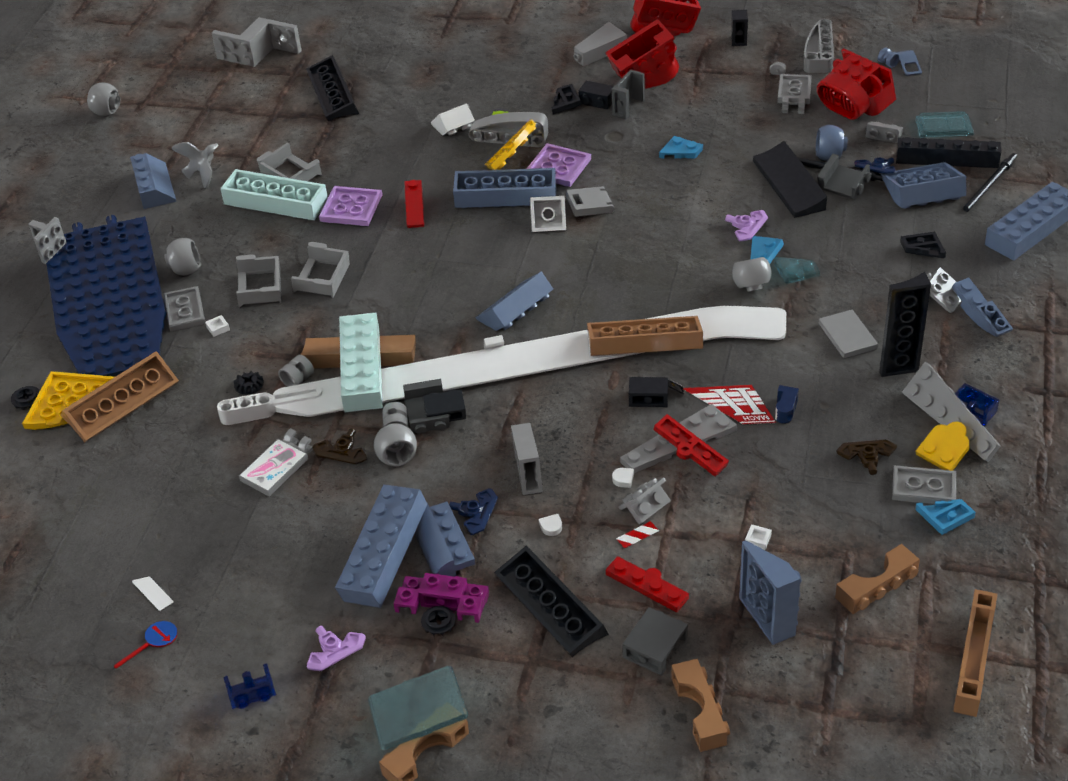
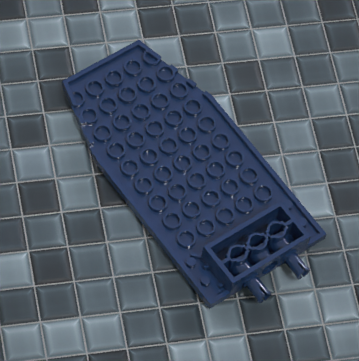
M108 215L106 217L107 225L84 230L82 223L77 222L78 227H76V223H73V232L64 234L66 244L46 263L56 333L78 374L116 377L157 351L160 355V343H162V330H164L166 311L145 216L117 222L115 215H111L112 220H110Z

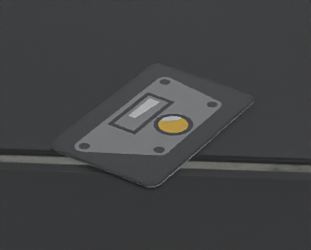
M668 379L669 388L684 394L682 385Z

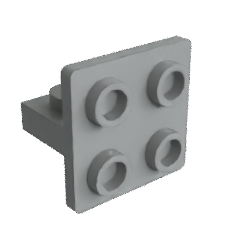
M54 217L47 225L35 220L28 224L40 259L44 264L66 244V239L57 217Z
M663 477L659 480L653 478L649 482L636 488V492L630 493L622 499L624 503L619 506V509L628 508L637 523H643L671 501L661 487V484L666 481Z

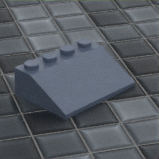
M946 162L897 170L896 173H881L893 201L901 208H910L911 205H927L928 202L939 203L945 199L957 200L962 196H966V176Z
M746 540L743 541L739 599L772 645L795 636L796 626L798 625L797 614L799 611L798 603L801 583L799 572L794 570L788 562Z

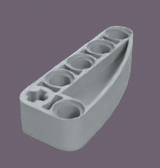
M829 19L819 20L807 37L803 70L807 73H830L833 69L832 22Z
M510 112L491 115L474 121L468 136L471 140L477 142L506 144L532 119L536 123V129L527 136L528 141L522 146L542 147L548 136V119L545 114L539 112Z

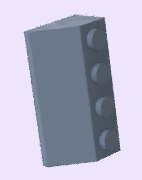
M147 153L131 156L143 208L147 209L176 202L166 163Z
M541 271L521 282L475 318L495 331L501 328L506 330L513 325L512 321L514 319L517 321L525 316L524 312L526 310L534 309L537 306V301L540 300L542 302L549 297L548 293L553 290V287Z

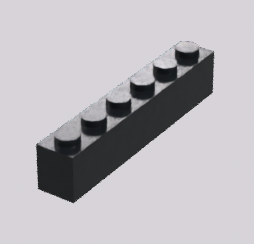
M898 137L896 164L932 165L946 162L951 166L999 168L1001 142Z

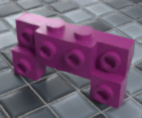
M425 573L424 578L405 576L403 585L398 588L393 604L395 612L399 613L401 607H409L412 614H416L419 603L422 607L430 608L445 606L457 611L458 620H462L463 615H472L475 622L479 623L483 608L489 597V588L484 585L467 584V578L430 573Z

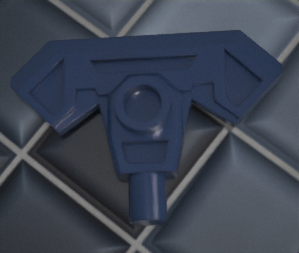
M877 157L874 158L872 163L869 160L854 161L856 167L865 168L866 164L870 165V170L877 173H896L895 167L891 166L894 163V158L892 157L888 159Z
M491 488L477 493L478 501L450 502L449 504L451 510L458 511L459 515L469 518L464 522V526L470 535L484 531L498 499Z

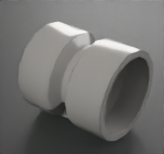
M297 355L289 364H286L279 370L278 375L287 387L299 385L314 373V367L305 356Z
M391 402L383 407V427L392 423H399L408 427L407 407L404 404Z

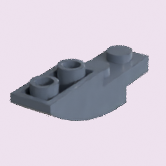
M970 278L953 284L952 289L962 301L960 306L983 330L996 337L1013 330L993 301L987 302Z

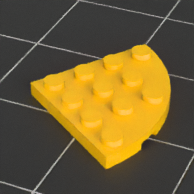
M530 119L484 165L491 170H500L506 164L505 160L516 153L515 149L528 141L527 136L536 129V123Z
M51 371L22 423L24 429L38 430L68 424L60 416L62 410L114 377Z

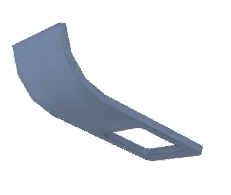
M913 50L896 52L900 55L899 61L906 76L922 74ZM916 63L918 71L907 72L904 64Z

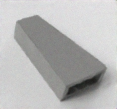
M608 22L574 47V59L582 66H586L607 57L605 52L627 39V34Z
M531 424L511 425L522 494L541 493L543 490L539 455Z

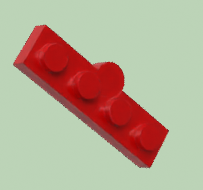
M668 414L654 425L653 430L677 448L676 454L680 459L688 460L691 458L715 477L728 465V459Z
M619 556L606 568V575L675 612H678L689 599L688 592L661 579V571L656 568L644 570Z

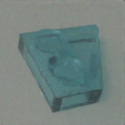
M774 258L773 263L786 284L820 276V270L814 260Z

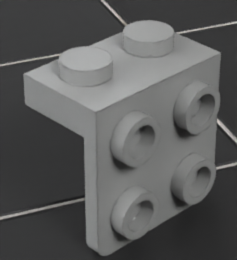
M940 267L933 273L929 272L927 277L931 283L930 296L946 311L952 313L961 301L952 289L956 281Z

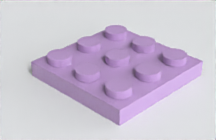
M547 143L527 169L555 168L556 184L571 187L590 162L591 154Z
M334 186L319 215L320 222L369 226L381 200L382 190Z

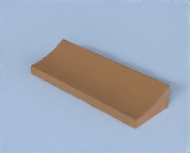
M698 316L587 323L591 356L703 349V330Z
M415 335L380 336L381 366H399L414 363ZM340 337L306 338L301 355L305 356L314 368H340Z
M156 351L63 409L60 416L76 431L85 443L177 384L179 380Z

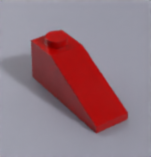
M405 181L407 228L424 227L422 181Z

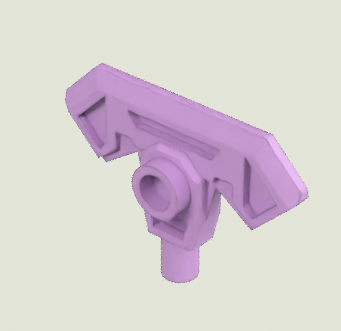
M758 210L751 212L750 216L736 215L734 217L727 215L725 221L732 223L734 227L740 229L735 231L738 241H746L752 239L767 221L768 216L765 211Z
M323 626L317 627L316 633L319 635L318 638L323 652H311L307 669L322 671L363 648L366 636L362 633L348 632L342 641L331 631L327 632Z

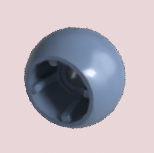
M836 125L820 127L816 137V156L824 161H828L833 153L839 155L840 158L842 152H846L847 136H844V131Z

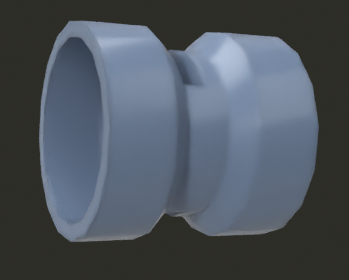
M883 48L878 54V61L883 64L886 63V66L894 68L900 60V55L888 48Z

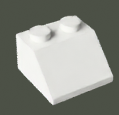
M466 103L439 114L431 121V125L442 136L446 134L451 136L456 134L457 130L461 128L462 130L470 128L475 120Z
M565 196L530 198L532 232L566 230Z

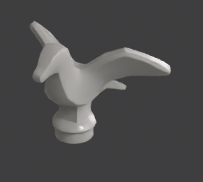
M181 142L172 146L175 152L188 157L190 160L188 166L182 169L183 174L190 179L195 171H200L203 187L207 189L212 177L210 165L214 157L213 152L219 145L217 143L211 144L204 150H198L189 142Z

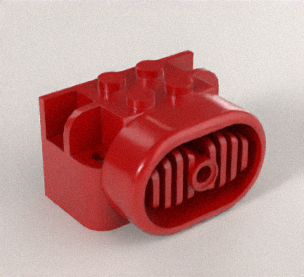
M635 0L633 6L634 14L630 27L636 33L658 19L675 37L681 33H689L693 30L701 7L698 0Z
M658 19L605 52L613 70L621 79L630 70L644 73L645 89L671 81L679 70V64L674 54L677 50L676 44L673 42L675 38Z
M843 48L841 50L843 61L835 59L832 71L817 84V93L820 100L828 109L850 120L858 119L864 113L869 116L880 114L896 100L891 69Z

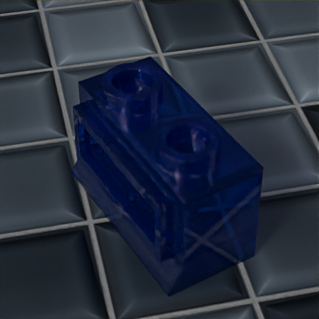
M966 383L955 392V395L962 402L968 403L966 405L967 409L984 427L998 411L999 399ZM975 408L984 411L983 415L976 412Z
M267 663L263 664L265 676L252 679L250 671H245L242 674L244 682L231 686L228 676L223 677L232 709H243L248 707L250 703L256 701L265 702L276 695Z

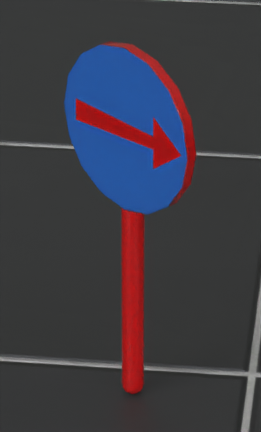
M167 621L152 624L145 632L147 643L116 663L114 668L120 667L150 645L153 647H165L171 644L178 635L176 626Z

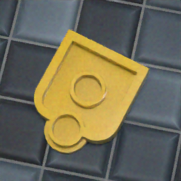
M952 422L948 425L940 424L935 426L917 448L916 455L942 470L953 471L970 448L969 439L965 436V425L961 422Z

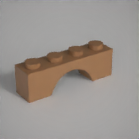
M900 544L885 554V572L872 578L852 574L837 584L835 598L852 614L859 610H864L876 599L880 600L887 592L897 589L906 580L913 579L919 572L920 559L903 544Z
M698 658L671 665V679L678 696L695 700L703 709L701 714L693 719V735L700 752L726 746L727 735H730L729 725L727 721L723 722L722 709L719 702L716 703L714 700L713 686L707 683L705 667L700 666Z
M449 704L442 710L437 711L433 718L427 723L420 725L409 738L402 740L397 748L384 755L379 762L382 776L388 781H414L418 777L416 768L418 756L425 749L436 745L453 748L469 734L467 719Z

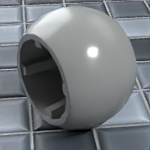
M100 82L90 88L87 103L89 109L94 114L109 116L114 114L120 106L121 99L118 90L113 85Z
M178 238L167 246V253L164 254L167 267L169 269L172 268L175 274L186 276L193 274L199 269L201 265L200 257L193 240Z
M765 257L735 262L732 268V277L735 284L739 288L746 287L747 292L763 289L762 284L770 281L771 267Z
M388 424L381 428L375 436V453L379 460L389 466L404 465L416 453V437L412 430L403 424Z

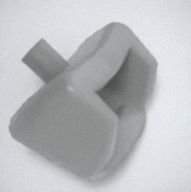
M775 62L769 68L770 73L774 75L785 74L786 65L781 62Z

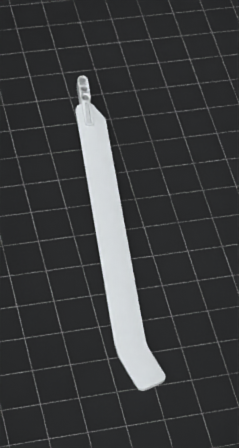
M716 306L647 318L698 316L703 330V341L719 338L781 340L786 336V311L781 308ZM583 330L381 369L383 403L405 399L403 385L441 379L443 391L640 353L591 356L588 331ZM341 377L283 387L275 390L273 395L264 392L223 400L217 405L220 421L223 425H233L268 418L274 415L275 412L312 417L343 411Z

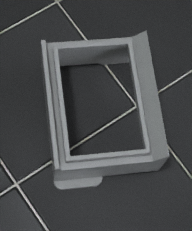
M289 143L284 144L274 152L268 151L257 158L261 174L289 178L275 170L281 164L289 161L302 169L290 177V179L309 181L316 175H322L318 159L313 160L309 164L292 154Z
M309 242L307 247L309 258L299 277H291L293 293L299 290L330 295L333 298L350 265L349 253L346 250L327 248V245L324 243ZM316 262L337 265L330 280L308 278Z
M255 255L237 256L238 291H236L239 308L243 304L277 301L281 303L279 256L256 258ZM274 273V286L247 290L246 275Z

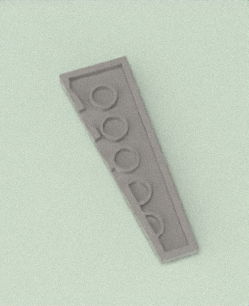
M924 362L902 393L940 424L963 423L966 427L965 436L969 439L970 449L989 462L1001 445L980 424V421L967 409L966 405L954 394V391L947 386L929 363Z
M713 404L680 422L682 426L705 443L709 439H718L737 431V424ZM657 435L621 456L620 463L626 468L634 469V473L672 458V455L676 454L677 448L661 435Z

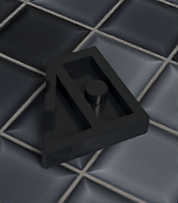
M572 83L557 88L554 106L551 107L552 114L574 109L582 105Z
M935 231L906 235L900 238V243L905 253L936 258L946 257V251Z

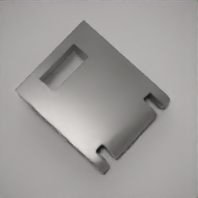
M603 186L566 191V198L575 217L614 212L615 208Z

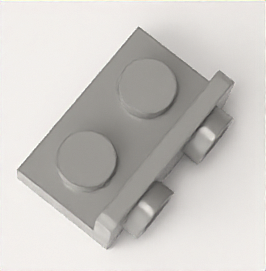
M871 121L867 123L865 138L897 143L898 137L902 135L903 127Z

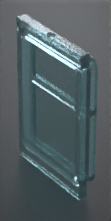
M963 111L920 113V116L915 118L920 137L971 136L974 134L969 115Z

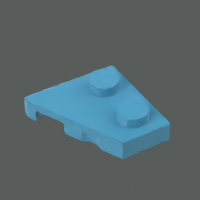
M673 136L659 152V158H664L665 155H675V158H696L702 152L703 144Z
M753 236L750 259L765 257L770 264L783 247V240Z
M962 499L948 502L935 501V505L923 506L922 502L917 503L915 508L941 535L975 518L976 513Z

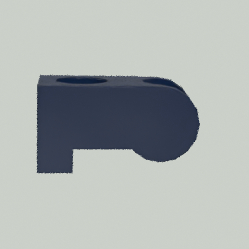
M779 385L775 419L779 423L786 424L792 420L798 402L799 388Z

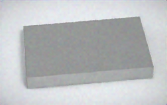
M198 286L163 293L170 332L205 324L206 321Z
M853 309L819 319L818 324L843 358L878 349L877 341Z
M894 465L892 500L935 504V501L948 502L956 500V471Z

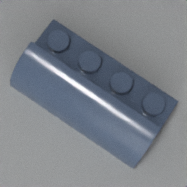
M448 501L431 507L427 503L414 534L432 574L456 576L457 570L475 565V558Z

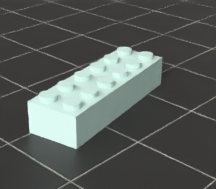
M238 169L233 171L220 188L224 205L308 220L316 219L328 199L325 184Z
M377 313L340 316L341 398L344 412L383 408L380 334Z

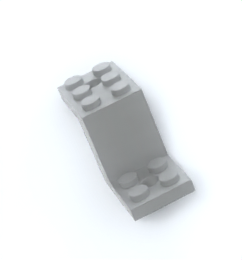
M260 17L241 35L217 30L211 33L217 59L255 67L272 49L296 54L302 51L297 25Z

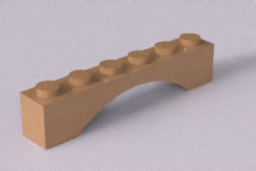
M977 589L974 591L953 712L977 717L997 593Z

